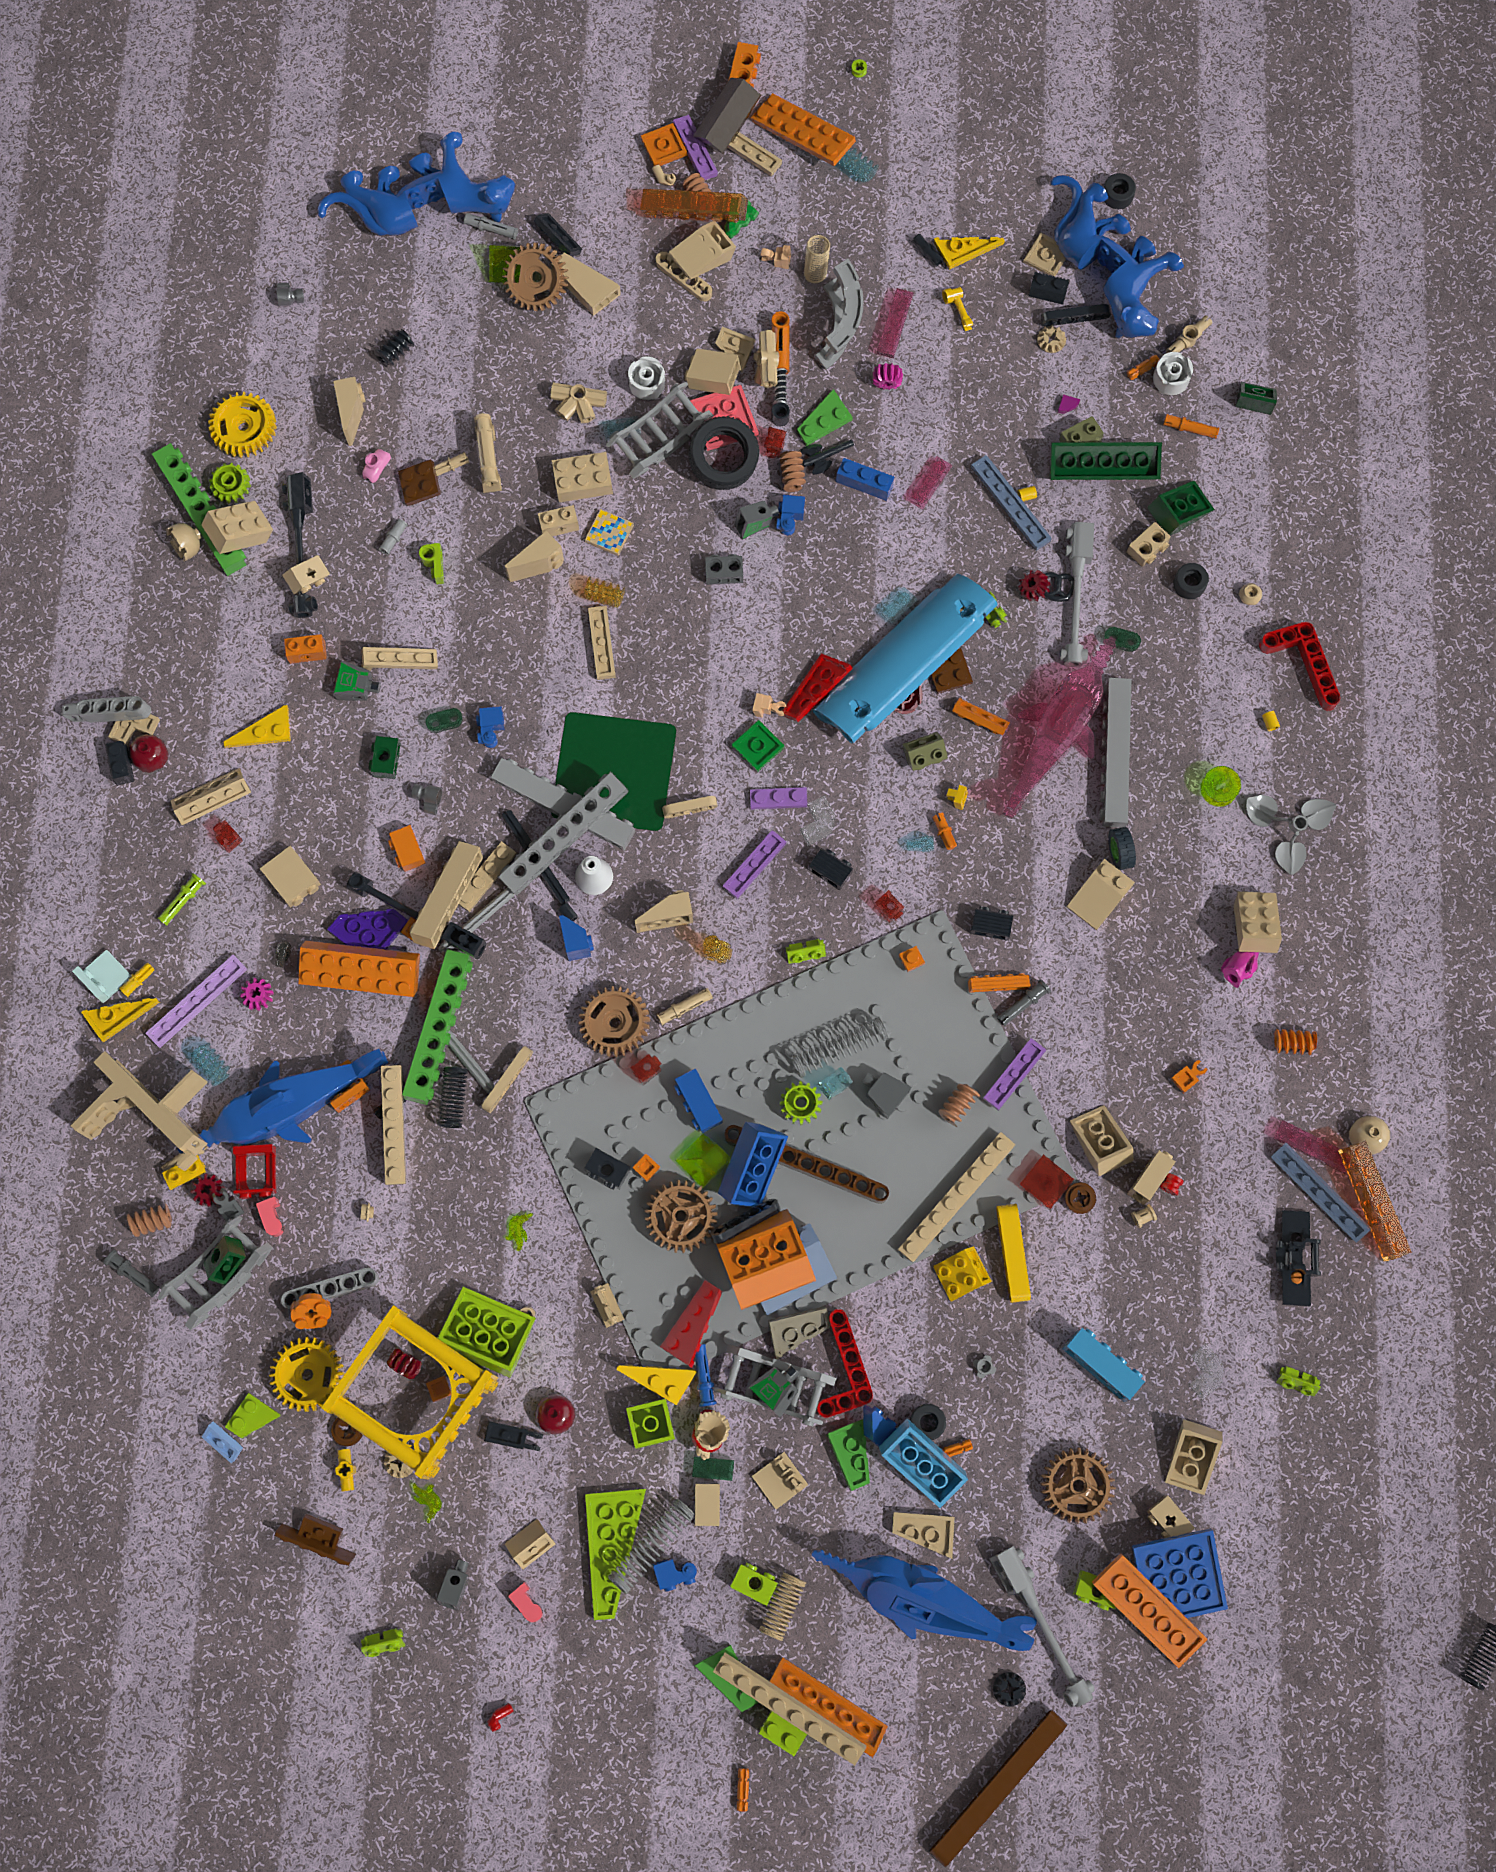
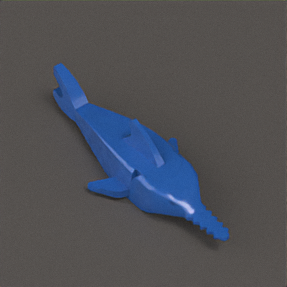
M378 1048L359 1057L351 1064L310 1071L279 1079L280 1064L278 1061H274L261 1078L259 1087L232 1099L223 1107L214 1125L209 1126L208 1131L202 1130V1133L198 1135L207 1143L206 1146L211 1147L213 1143L219 1145L220 1142L251 1145L276 1135L287 1141L311 1143V1137L298 1124L315 1114L337 1094L346 1090L358 1079L377 1072L381 1069V1066H385L389 1062L385 1053L381 1052ZM177 1148L180 1154L184 1153L179 1148Z
M813 1550L812 1556L816 1561H821L823 1565H829L831 1569H836L838 1573H843L844 1577L849 1578L861 1595L869 1601L872 1608L882 1616L894 1620L896 1625L910 1639H916V1629L941 1635L996 1642L1002 1647L1017 1651H1029L1034 1644V1638L1023 1631L1033 1630L1037 1624L1036 1618L1016 1616L1001 1622L959 1587L938 1575V1568L935 1566L909 1564L906 1561L888 1555H876L855 1562H848L845 1558L840 1559L838 1556H832L829 1552L824 1553L823 1550Z

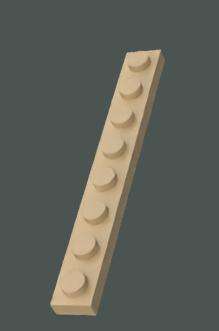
M1000 1132L900 1246L898 1251L913 1263L1016 1144Z
M727 1653L723 1654L713 1671L715 1674L854 1766L866 1749L865 1744Z

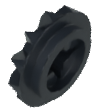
M1005 1672L996 1678L993 1685V1693L999 1703L1004 1706L1014 1707L1021 1703L1026 1696V1685L1018 1674ZM1007 1680H1009L1012 1687H1018V1689L1012 1692V1699L1008 1692H1001L1007 1688Z

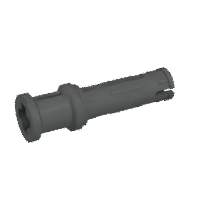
M1039 979L1033 988L1025 991V995L998 1015V1020H1001L1002 1025L1006 1026V1024L1031 1004H1037L1038 1000L1046 993H1051V990L1042 979Z
M116 1250L109 1253L103 1262L104 1265H109L116 1270L117 1275H124L151 1297L155 1296L160 1289L159 1286L132 1267L131 1261L122 1258L117 1254Z

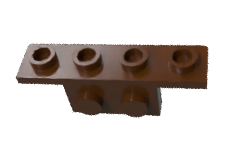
M309 1514L303 1517L299 1530L281 1524L274 1535L284 1542L298 1545L301 1549L315 1552L319 1556L332 1559L340 1565L349 1566L356 1556V1553L338 1546L343 1528Z

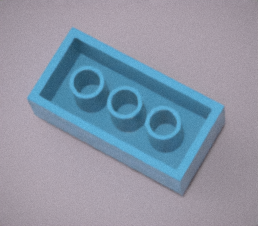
M1088 1328L1077 1330L1062 1349L1123 1402L1131 1400L1145 1383L1141 1379L1143 1375L1133 1368L1131 1370L1127 1367L1126 1360L1121 1356L1113 1355L1110 1352L1112 1349L1103 1341L1101 1343L1095 1339L1096 1335Z
M906 1419L879 1446L881 1455L939 1508L968 1480L965 1470L909 1419Z

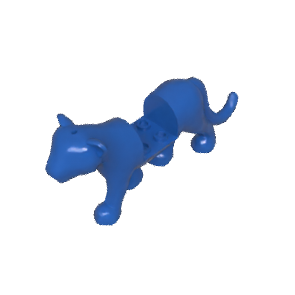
M451 132L440 141L443 151L442 170L431 167L433 162L432 156L428 153H421L413 157L409 161V165L423 177L405 185L396 195L391 192L390 185L400 176L397 167L388 166L379 171L377 190L359 187L363 181L362 172L350 171L340 180L346 193L334 192L325 196L319 202L317 213L320 218L326 216L327 208L331 204L342 202L352 207L359 214L371 232L379 236H399L418 227L412 209L421 208L428 203L436 202L445 197L451 214L461 212L490 213L493 221L499 223L502 213H505L509 207L515 191V183L506 175L480 183L472 182L459 166L455 155V149L460 147L463 142L462 135L459 132Z
M1059 175L1052 178L1050 181L1051 185L1063 184L1072 191L1070 208L1057 224L1054 230V240L1064 257L1078 269H1084L1098 259L1099 263L1111 272L1112 275L1105 283L1103 292L1110 303L1118 326L1115 334L1116 338L1119 339L1122 336L1125 338L1154 335L1159 319L1153 316L1141 304L1139 298L1150 278L1156 273L1167 268L1171 271L1181 270L1184 267L1181 258L1177 254L1168 251L1158 258L1143 262L1144 257L1155 255L1156 250L1154 244L1141 235L1135 241L1132 255H1130L1116 242L1103 236L1109 230H1115L1118 234L1122 235L1129 233L1131 228L1125 217L1116 214L1095 223L1093 201L1101 203L1108 199L1105 189L1100 184L1093 182L1083 193L1079 182L1070 176Z

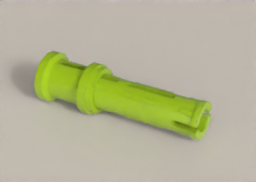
M191 874L190 880L181 886V892L158 917L166 926L186 902L196 896L195 893L200 887L206 885L196 874Z

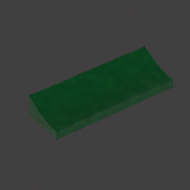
M1051 442L1049 479L1161 480L1162 442Z

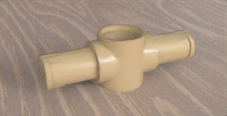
M1205 315L1196 324L1187 325L1183 329L1182 334L1177 337L1176 342L1166 349V353L1180 352L1183 349L1194 346L1202 332L1212 325V320L1208 319V316Z

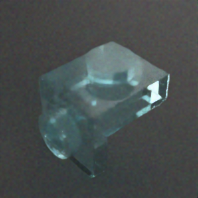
M840 1067L833 1074L819 1082L818 1087L827 1099L831 1100L846 1090L852 1083L849 1074Z

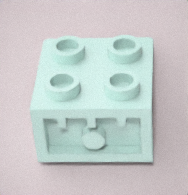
M105 950L84 970L77 966L72 971L97 999L103 1003L132 977L108 950Z

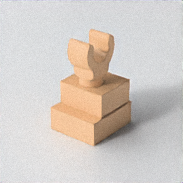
M783 245V247H776V252L762 248L761 260L769 261L774 259L775 267L789 269L791 246Z
M756 693L752 711L755 716L763 718V714L771 715V711L778 716H784L783 711L778 709L786 707V704L783 701L773 703L774 701L771 696Z

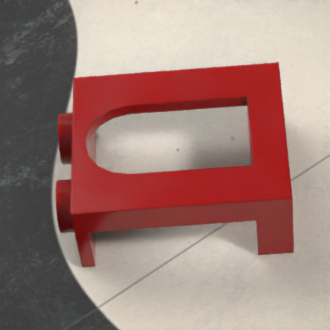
M273 1144L233 1146V1155L236 1156V1190L233 1191V1194L239 1196V1199H250L251 1195L268 1198L271 1197V1194H277L276 1147ZM266 1155V1185L263 1189L250 1190L247 1186V1156Z

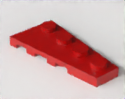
M821 653L783 709L784 717L799 722L853 669L852 666Z
M705 1280L660 1347L692 1368L694 1364L693 1359L696 1352H699L703 1334L707 1332L709 1327L707 1324L715 1312L722 1291Z

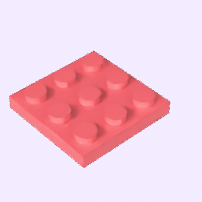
M741 385L733 387L730 395L712 393L690 400L699 412L704 413L710 410L714 415L712 419L718 416L737 418L746 423L752 429L755 436L759 435ZM719 435L711 438L705 447L707 451L738 441L731 436Z

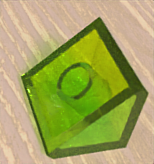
M489 245V282L504 283L508 281L507 278L502 277V275L507 274V271L503 270V268H509L505 261H512L509 255H516L515 249L521 251L520 246ZM519 264L515 270L516 283H519L521 265Z

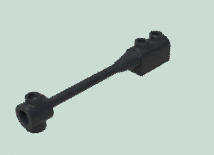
M303 472L288 475L286 483L281 486L283 493L287 494V500L283 501L282 505L284 510L288 511L295 531L296 565L304 562L302 539L305 514L313 513L311 478ZM300 591L298 595L293 596V603H289L288 608L290 613L294 614L296 618H309L313 615L314 611L318 610V603L314 596L311 597L306 593L302 594Z
M354 872L350 876L346 886L347 889L362 897L370 894L410 917L418 919L419 912L373 888V881L358 872ZM453 922L447 925L441 936L444 942L475 959H479L482 956L487 945L484 939Z

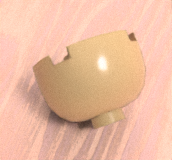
M177 523L166 528L167 536L170 534L172 536L171 545L179 557L183 558L184 562L198 553L201 535L196 528L192 529L190 525L185 523Z
M1364 1116L1353 1123L1349 1131V1139L1352 1146L1362 1154L1374 1155L1387 1147L1390 1140V1130L1381 1118Z

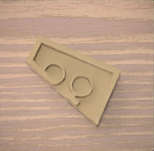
M893 1512V1534L952 1559L955 1517Z

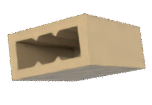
M697 348L695 354L691 357L689 370L685 372V380L688 383L689 389L730 395L740 369L738 355Z
M291 845L260 868L290 908L293 905L298 906L301 904L306 895L314 894L319 889L318 886L321 885Z
M1160 1150L1154 1154L1127 1194L1142 1205L1149 1202L1176 1161L1172 1159L1173 1156L1166 1151L1161 1152Z

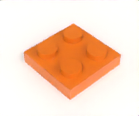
M673 123L641 135L642 143L653 166H662L687 156L685 146Z

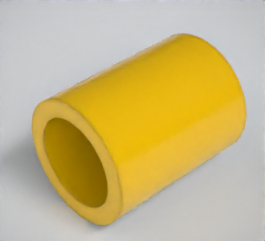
M1034 485L1017 490L1018 496L1023 502L1037 498V491Z
M1269 711L1262 715L1268 732L1280 728L1274 711Z

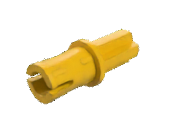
M146 963L138 972L131 974L132 977L119 989L129 997L136 988L143 985L142 982L155 969L152 965Z

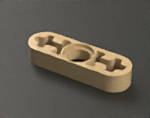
M707 796L664 806L662 810L664 818H673L688 815L690 812L697 813L715 809L718 805L715 796Z

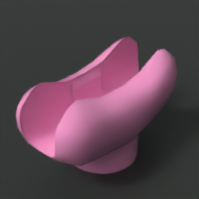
M382 449L367 455L365 458L366 465L362 472L363 478L365 480L368 478L371 483H375L390 461L391 455Z

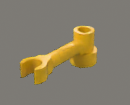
M962 288L942 290L945 304L955 303L964 330H972L973 321L967 315L961 298H963Z

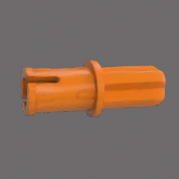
M938 813L941 821H939L937 815L932 817L939 831L938 835L941 836L946 849L952 850L957 846L951 832L952 828L948 826L944 813Z

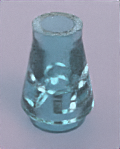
M926 834L907 840V851L930 853V851L935 850L933 835L929 836Z

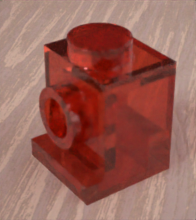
M773 427L768 428V437H766L764 443L766 448L765 455L767 457L780 458L779 455L783 451L787 431Z
M226 820L217 823L213 827L214 832L217 834L216 840L228 853L243 842L242 838Z
M889 890L874 904V908L889 923L893 920H899L904 914L902 912L904 906ZM892 904L894 908L889 909L887 905Z
M648 1054L630 1068L644 1086L661 1072L659 1066L662 1063L655 1055L651 1057ZM645 1064L651 1065L649 1070H645L643 1067Z

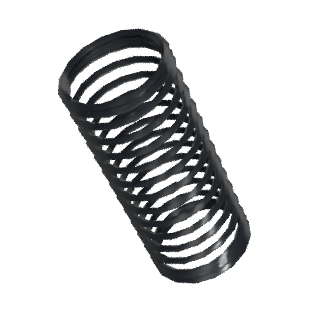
M444 1067V1080L442 1081L443 1085H441L443 1093L440 1094L442 1097L440 1098L441 1106L439 1107L441 1110L438 1111L440 1119H438L437 1125L445 1128H462V1123L460 1122L463 1120L458 1118L464 1117L463 1115L445 1114L442 1111L464 1113V1111L457 1109H464L460 1105L465 1103L454 1100H465L464 1097L458 1096H465L466 1094L461 1092H465L466 1089L456 1087H466L465 1084L460 1083H467L463 1079L468 1078L465 1076L468 1074V1070L461 1067ZM448 1076V1077L459 1078V1079H447V1078H445V1077ZM444 1081H451L457 1083H445ZM446 1089H447V1090L459 1091V1092H446V1091H443V1090H446ZM442 1094H450L456 1096H444ZM445 1102H446V1103L458 1104V1105H444V1104H442V1103H445ZM441 1107H448V1108H455V1109H443V1108H441ZM444 1115H445V1116L457 1117V1118H443V1117H441V1116H444Z
M1489 1622L1485 1626L1486 1630H1483L1482 1639H1478L1480 1643H1476L1478 1647H1474L1476 1651H1472L1473 1655H1470L1471 1659H1468L1469 1663H1466L1467 1667H1464L1465 1672L1463 1671L1460 1674L1462 1680L1484 1691L1485 1686L1481 1683L1485 1685L1487 1683L1469 1671L1488 1681L1489 1678L1478 1673L1470 1666L1488 1676H1491V1674L1477 1667L1472 1662L1490 1672H1494L1474 1658L1496 1668L1493 1664L1476 1655L1479 1654L1496 1664L1495 1660L1479 1651H1484L1496 1658V1655L1481 1647L1484 1646L1496 1653L1495 1649L1482 1642L1489 1643L1496 1648L1495 1644L1484 1638L1486 1637L1496 1642V1639L1486 1634L1489 1633L1496 1637V1634L1493 1633H1496V1625Z

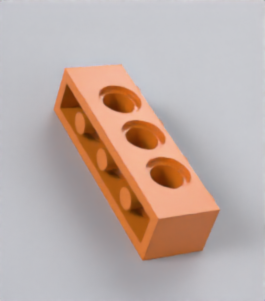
M738 42L730 73V78L745 79L753 88L754 84L752 81L756 79L758 71L756 64H760L761 53H758V45Z

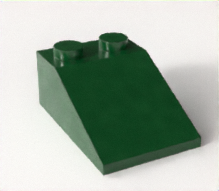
M1195 480L1160 494L1147 507L1159 526L1170 536L1215 510Z

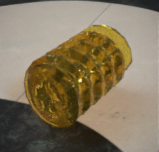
M589 576L584 594H586L587 600H590L593 596L594 602L600 599L601 604L607 601L608 606L614 603V606L618 608L624 597L625 586L620 590V584L613 588V582L606 586L605 580L599 584L598 578L592 582L591 576Z

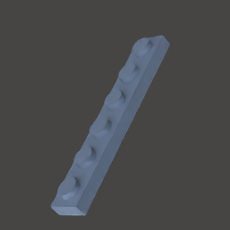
M987 455L971 465L976 475L1036 551L1051 542V536Z
M1287 1143L1271 1156L1356 1243L1371 1230V1227Z

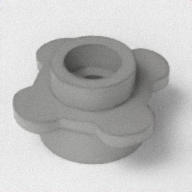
M985 1355L983 1359L973 1361V1366L978 1372L977 1376L981 1379L985 1375L996 1372V1368L991 1362L992 1358L989 1355Z

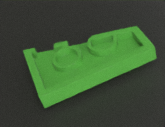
M833 389L798 427L797 433L805 445L808 446L852 421L853 417Z
M863 1419L826 1434L850 1492L869 1484V1467Z
M729 1645L694 1666L743 1712L759 1702L713 1672L724 1653L739 1661L732 1646Z

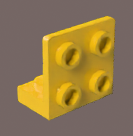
M974 1246L962 1250L933 1267L951 1302L992 1282Z

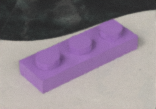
M807 788L750 790L751 810L807 807Z

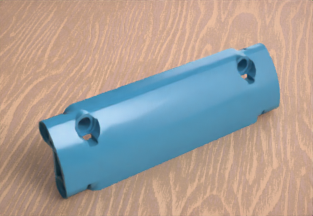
M957 573L945 586L931 592L852 667L853 669L827 694V698L813 709L814 714L821 721L838 728L842 735L853 744L865 733V730L871 731L875 729L984 624V617L998 605L997 601L976 582ZM860 706L861 708L855 712V709Z

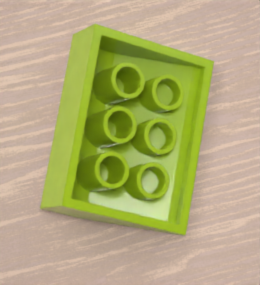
M463 1287L438 1339L468 1360L511 1378L536 1318Z

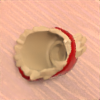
M705 1409L700 1412L697 1421H695L691 1436L697 1456H701L703 1460L709 1459L710 1453L717 1451L721 1447L722 1443L727 1440L728 1432L731 1429L728 1419H725L726 1416L721 1415L720 1412Z

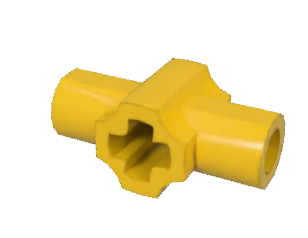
M351 1449L337 1450L339 1465L335 1468L336 1475L340 1476L341 1492L354 1490L353 1475L356 1473V1466L352 1464ZM346 1464L347 1467H350V1471L347 1472V1476H345V1473L341 1472V1470L345 1468Z

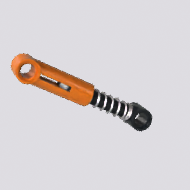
M779 311L772 316L771 325L772 332L775 333L776 351L779 353L777 367L778 384L774 386L775 389L773 390L775 400L772 406L771 419L774 425L782 427L787 425L790 418V409L787 403L788 399L786 398L788 394L786 392L788 389L786 387L788 383L786 378L790 372V319L787 313ZM779 336H782V347H779ZM783 413L784 416H778L777 414Z

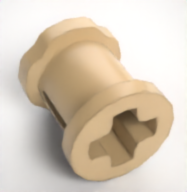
M1150 1204L1138 1212H1131V1216L1138 1228H1141L1143 1224L1151 1220H1157V1216Z

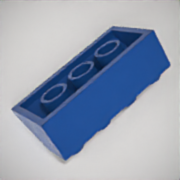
M745 1122L718 1194L730 1204L755 1207L762 1203L788 1136L761 1124Z

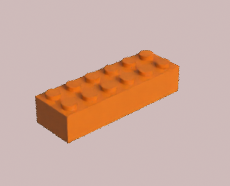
M305 941L300 947L298 984L414 997L418 990L420 954Z

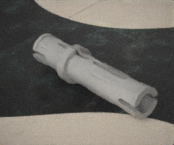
M468 212L465 215L464 224L477 227L481 231L487 230L510 237L514 240L517 237L518 228L489 220L485 216L479 217Z

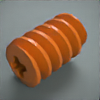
M1276 1029L1274 1045L1277 1053L1280 1054L1281 1049L1284 1048L1285 1054H1288L1289 1049H1292V1053L1295 1055L1297 1049H1299L1301 1055L1307 1050L1308 1055L1311 1056L1312 1051L1317 1047L1316 1031H1313L1311 1034L1309 1031L1302 1033L1301 1030L1296 1031V1033L1294 1030H1289L1287 1033L1285 1029H1282L1280 1032Z

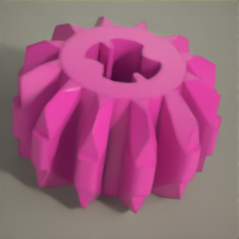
M893 363L878 364V366L874 367L873 384L877 388H883V390L897 389V387L901 386L903 380L902 368L899 365H893Z
M253 978L252 984L246 981L248 987H241V990L245 992L240 995V998L244 999L243 1004L245 1006L249 1005L248 1008L250 1010L256 1007V1010L260 1011L261 1005L268 1008L266 1001L273 1002V999L269 996L274 994L273 990H269L271 988L270 983L265 984L264 979L258 982L257 978ZM258 992L261 993L260 996H257V995H256V996L254 997V995H253L254 993H258Z

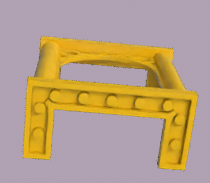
M393 1305L321 1409L327 1413L335 1414L415 1471L414 1474L420 1479L429 1480V1478H434L439 1472L440 1467L438 1465L440 1462L437 1459L441 1460L447 1452L445 1447L449 1441L452 1443L459 1434L457 1430L460 1425L467 1423L471 1417L469 1414L473 1407L477 1408L482 1401V1393H492L499 1384L497 1382L499 1377L488 1370L484 1371L409 1319L407 1313ZM390 1329L438 1361L445 1369L450 1380L451 1401L446 1414L437 1425L420 1434L403 1435L389 1430L349 1402V1398L344 1395ZM457 1373L459 1377L463 1375L464 1378L456 1381L454 1380V1374ZM461 1383H468L471 1389L466 1394H459L456 1391L457 1386ZM457 1398L465 1399L459 1403L461 1404L460 1406L455 1405ZM446 1417L451 1418L449 1423L445 1421ZM434 1432L439 1433V1437L436 1436L435 1439L436 1443H434V1440L432 1438V1434ZM423 1437L427 1438L430 1443V1448L426 1453L422 1452L419 1447V1442ZM411 1439L414 1440L415 1450L411 1448L412 1445L407 1444V1442Z

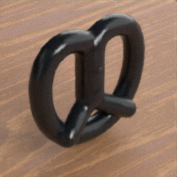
M1054 572L1044 573L1048 578H1054V590L1045 592V599L1063 602L1068 601L1073 596L1074 578L1072 575L1066 573L1058 575ZM1062 579L1070 581L1071 586L1067 594L1061 591Z

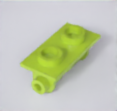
M990 591L989 594L997 601L994 594ZM996 606L986 616L990 625L994 626V628L1001 625L1000 621L1007 622L1005 619L1007 614L1001 606L999 608Z
M819 938L806 941L805 948H803L802 942L789 944V947H785L789 964L826 956L825 944Z
M1288 1366L1280 1368V1377L1276 1383L1284 1388L1300 1391L1306 1396H1315L1320 1390V1380L1316 1376L1303 1372L1301 1378H1299L1298 1370Z
M395 1628L384 1631V1639L382 1640L379 1633L368 1635L361 1639V1650L365 1657H376L382 1652H395L400 1650L401 1647H405L406 1645L402 1639V1629L398 1630Z

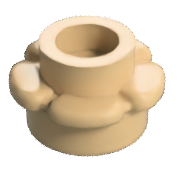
M368 1202V1204H362L361 1220L369 1222V1218H373L374 1207L370 1206Z

